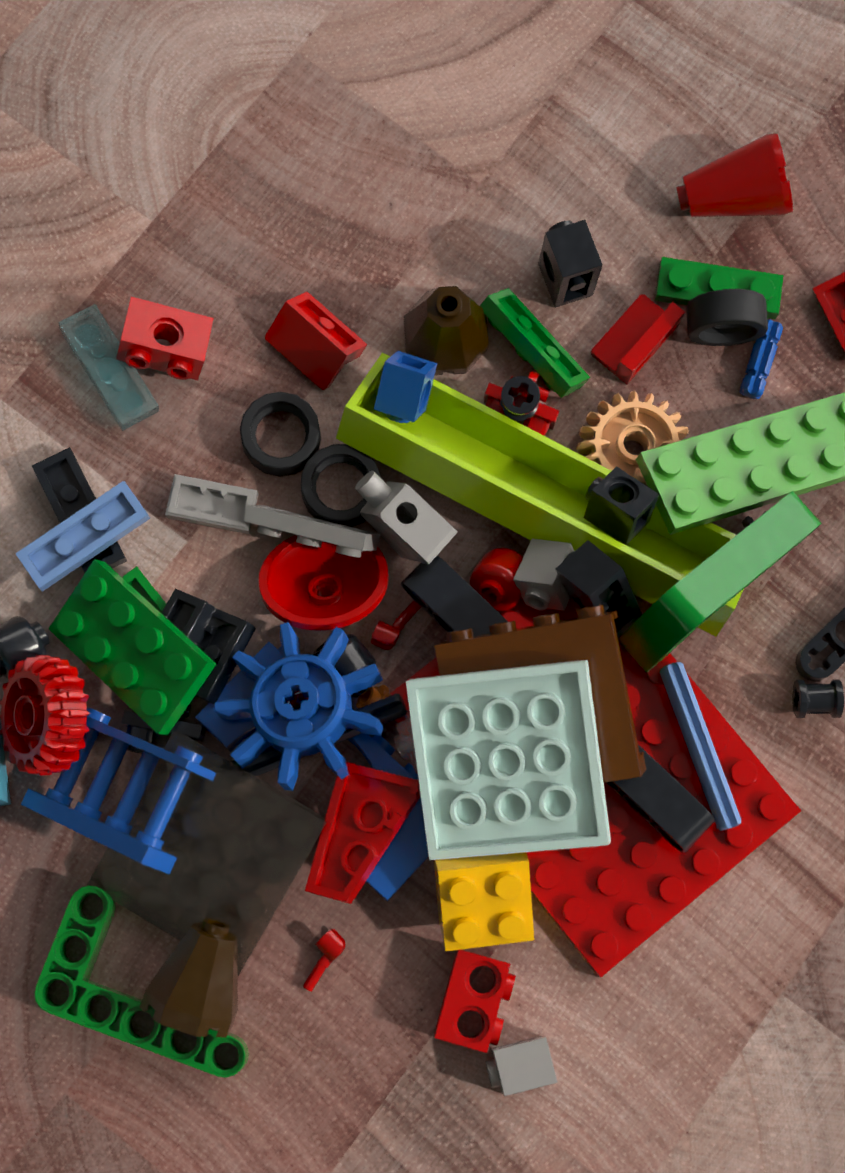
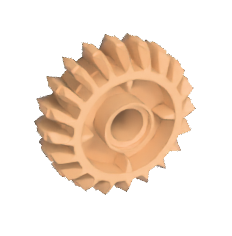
M636 391L630 392L627 402L617 393L612 398V406L602 400L597 406L598 413H588L586 417L588 425L582 426L579 431V436L584 441L578 443L577 452L587 455L585 456L586 458L611 471L617 466L647 486L636 462L638 455H632L627 452L624 442L629 440L637 441L642 445L644 451L681 441L687 436L689 430L685 426L675 427L681 415L680 412L672 413L669 416L665 413L669 406L668 401L661 402L658 408L652 405L654 400L652 393L647 394L644 402L639 401Z

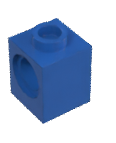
M396 351L384 363L374 410L386 413V417L395 422H415L426 411L437 363Z

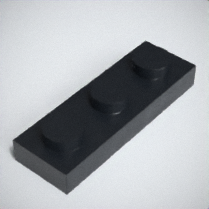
M70 447L32 465L60 523L96 499ZM117 541L81 565L85 573L93 560L96 559L106 562L113 569L127 562V559Z

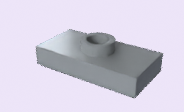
M174 474L165 515L170 519L250 534L252 523L245 522L244 518L247 505H256L258 490Z

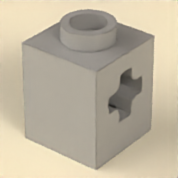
M531 539L513 579L516 586L520 589L526 605L537 610H546L548 608L565 611L570 599L555 568L563 562L568 554L574 551L571 543Z
M538 1036L491 1048L493 1059L485 1061L492 1088L500 1086L501 1093L504 1096L558 1083L545 1036Z

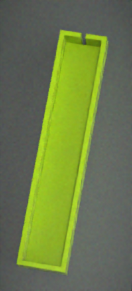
M383 352L346 404L336 435V439L529 540L540 539L571 543L574 551L589 540L623 568L634 595L652 604L673 585L736 536L712 522L669 535L659 510L655 505L650 522L627 545L615 540L584 519L589 501L585 498L588 488L597 477L604 479L611 470L435 379L433 380L426 411L415 422L399 423L388 419L386 413L374 410L384 363L391 357ZM743 590L698 628L717 637L735 610Z

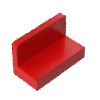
M308 292L287 300L265 335V340L321 390L329 388L342 367L360 357L368 345Z
M641 294L592 348L591 356L628 385L679 327L685 311L674 302L664 311L646 295Z

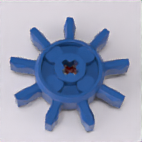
M289 622L280 624V642L283 648V658L265 668L252 656L241 651H237L233 656V659L244 675L254 679L256 682L249 699H229L215 702V712L221 719L225 720L252 718L257 730L230 754L242 769L253 762L269 746H272L282 752L278 767V783L284 790L293 791L298 778L301 756L321 752L328 768L340 779H343L349 775L344 757L335 748L334 743L341 737L345 729L351 728L364 734L381 736L384 727L379 719L369 713L352 710L351 701L352 694L372 687L383 680L376 664L364 666L344 676H341L334 668L349 641L344 630L335 627L318 656L300 654V640Z

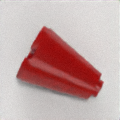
M766 134L683 176L684 185L676 187L681 211L689 209L691 217L776 216L792 213L791 187L786 177L784 168L786 167V162L778 134Z

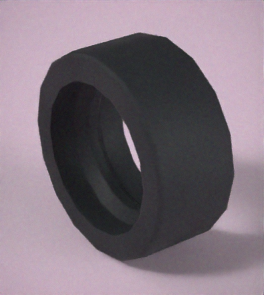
M723 289L710 291L694 297L686 306L688 337L691 341L701 345L731 346L744 344L764 336L768 330L766 299L763 294L753 290Z
M286 392L265 394L253 401L243 414L240 435L244 453L252 465L265 474L279 477L297 474L304 469L307 461L319 450L321 434L318 416L308 402L295 394ZM280 411L289 412L297 416L303 423L306 433L304 444L299 451L283 458L269 456L261 450L256 440L257 426L261 420L270 413Z
M333 444L318 450L307 461L301 474L302 499L308 512L314 518L354 527L366 521L361 516L360 511L367 501L363 498L355 507L348 510H334L327 507L319 499L316 492V482L320 473L326 467L335 463H347L355 466L363 476L370 471H374L380 478L381 475L375 461L370 456L347 444Z

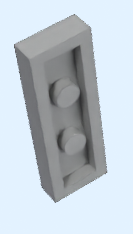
M247 505L244 518L245 522L258 525V533L281 538L283 531L296 534L297 543L313 547H321L322 541L336 544L335 552L353 557H361L362 551H377L380 538L378 533L265 505Z

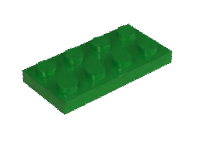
M96 559L93 560L48 628L157 734L168 735L216 666V663L106 562Z

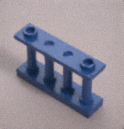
M87 707V711L90 714L87 716L86 725L90 730L84 734L86 745L85 748L79 750V760L72 762L69 770L61 771L54 788H48L46 795L28 788L21 805L143 865L170 875L177 857L161 850L164 843L163 840H160L191 772L213 781L216 773L200 765L203 756L181 746L177 747L175 753L169 752L109 726L111 717ZM99 733L112 737L113 739L83 802L78 801L75 808L71 807L70 804L73 798L70 797V794ZM129 745L142 750L143 753L113 817L108 816L105 823L100 821L99 819L103 812L99 811ZM159 759L174 764L144 831L139 830L136 837L129 835L133 826L129 825Z

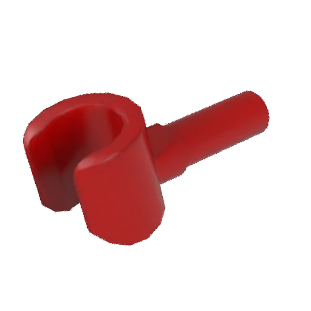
M413 600L396 618L392 626L379 620L372 633L371 643L384 650L392 649L406 623L421 606Z
M335 929L329 930L315 943L324 956L317 961L303 984V987L310 992L313 991L326 968L345 949V940Z

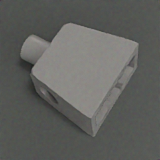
M370 471L361 478L355 487V490L367 501L360 511L361 516L401 558L430 564L457 534V531L406 483L390 481L385 483L374 471Z

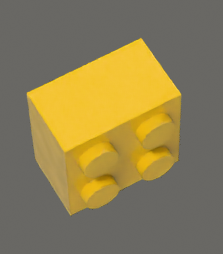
M526 852L434 860L439 924L445 952L534 940L529 860Z

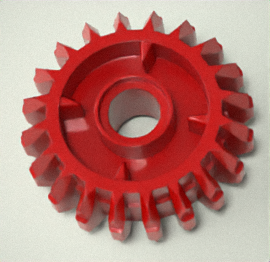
M50 655L27 657L24 661H18L15 669L9 670V682L2 685L4 695L0 699L2 727L0 735L4 736L5 740L3 750L9 752L10 763L16 764L19 771L37 774V776L52 775V773L69 770L72 762L79 760V750L85 748L84 734L90 730L86 725L87 716L90 714L86 707L89 695L83 692L85 682L84 679L78 678L77 667L70 666L67 659L50 657Z

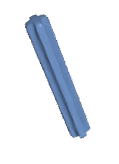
M681 662L666 665L660 670V675L716 826L720 831L736 827L741 824V817L685 667Z

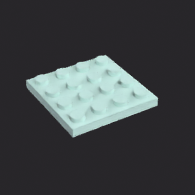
M588 660L415 678L406 681L429 860L605 846L610 844L611 837Z

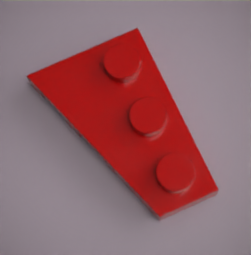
M346 762L349 775L343 779H340L338 776L336 778L305 891L352 904L418 802L421 793L419 780Z

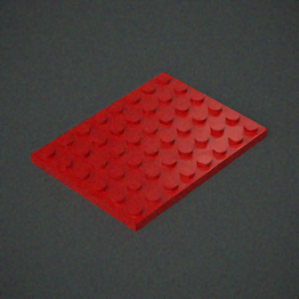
M523 598L508 611H499L507 621H515L516 628L533 626V617L552 613H559L560 621L578 618L570 600L565 611L548 608L546 610H537L526 605ZM619 643L638 745L711 813L660 675V670L664 666L675 663L677 660L669 653L663 660L645 673ZM434 658L409 679L440 676L437 658ZM689 675V681L740 814L741 824L720 831L714 822L684 854L665 840L605 782L604 791L611 837L609 845L526 852L529 860L531 893L599 978L604 976L801 812L800 808ZM405 681L390 694H400L404 700L407 714L394 721L414 745Z

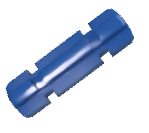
M768 319L767 332L754 343L745 371L747 375L743 378L740 387V394L745 397L759 399L764 392L767 382L765 379L769 376L778 347L776 344L780 340L783 326L779 322Z

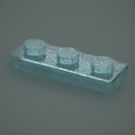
M96 304L58 322L59 330L122 431L159 412L158 403L136 368L127 365L126 362L116 360L120 342Z

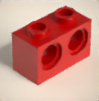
M456 950L433 1037L484 1053L488 1052L489 1044L497 1046L504 1019L497 1017L501 999L510 1000L516 975L509 973L511 964L465 950ZM479 966L489 968L494 975L492 988L484 993L476 992L471 987L469 981L471 972ZM469 1010L478 1012L483 1022L480 1032L472 1037L462 1035L457 1026L460 1015Z

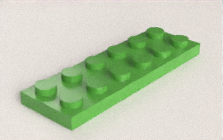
M845 392L641 452L636 458V462L647 486L659 494L656 506L669 535L779 502L792 491L798 496L845 481Z

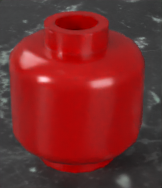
M507 548L493 549L484 555L470 575V586L498 612L508 611L516 606L522 598L520 589L516 586L513 579L523 556Z

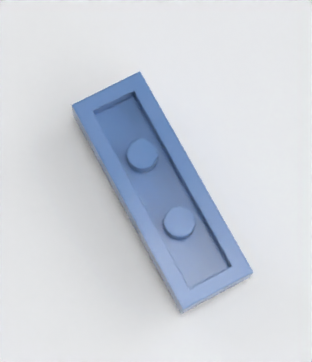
M122 481L15 554L43 592L148 521L150 517L126 482Z

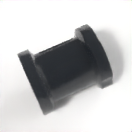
M517 376L508 380L502 388L500 402L504 415L519 423L526 419H531L537 412L540 399L539 387L529 377ZM519 392H525L527 394V402H523L520 408L513 405V397H517Z
M833 679L830 684H806L804 680H795L793 684L792 705L796 718H805L806 714H830L832 718H841L844 710L842 682L839 679Z

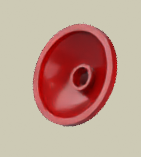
M297 535L277 545L266 557L260 569V594L264 605L271 614L284 623L289 622L293 627L313 631L333 630L335 627L342 628L363 619L382 601L389 581L387 562L378 547L377 551H362L361 557H353L335 552L336 544L322 541L321 547H313L297 543Z

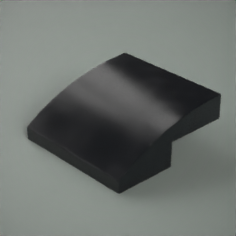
M175 588L161 614L216 663V666L195 695L215 705L237 665L233 656L237 651L244 652L256 627L246 620L213 607L205 600Z

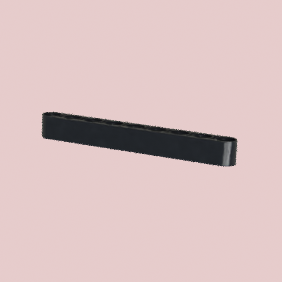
M438 555L430 564L421 562L400 583L407 594L448 633L472 628L473 636L489 634V625L508 622ZM638 745L639 752L644 754L646 771L642 777L606 783L678 851L685 854L715 822V819L694 796Z

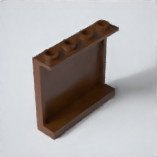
M603 605L577 609L578 618L561 621L559 613H552L533 617V626L516 628L515 621L489 625L490 633L473 636L472 628L446 633L447 641L434 645L440 676L588 660L603 783L642 777L646 771L644 754L639 752L614 622V619L618 617L617 611L604 613Z

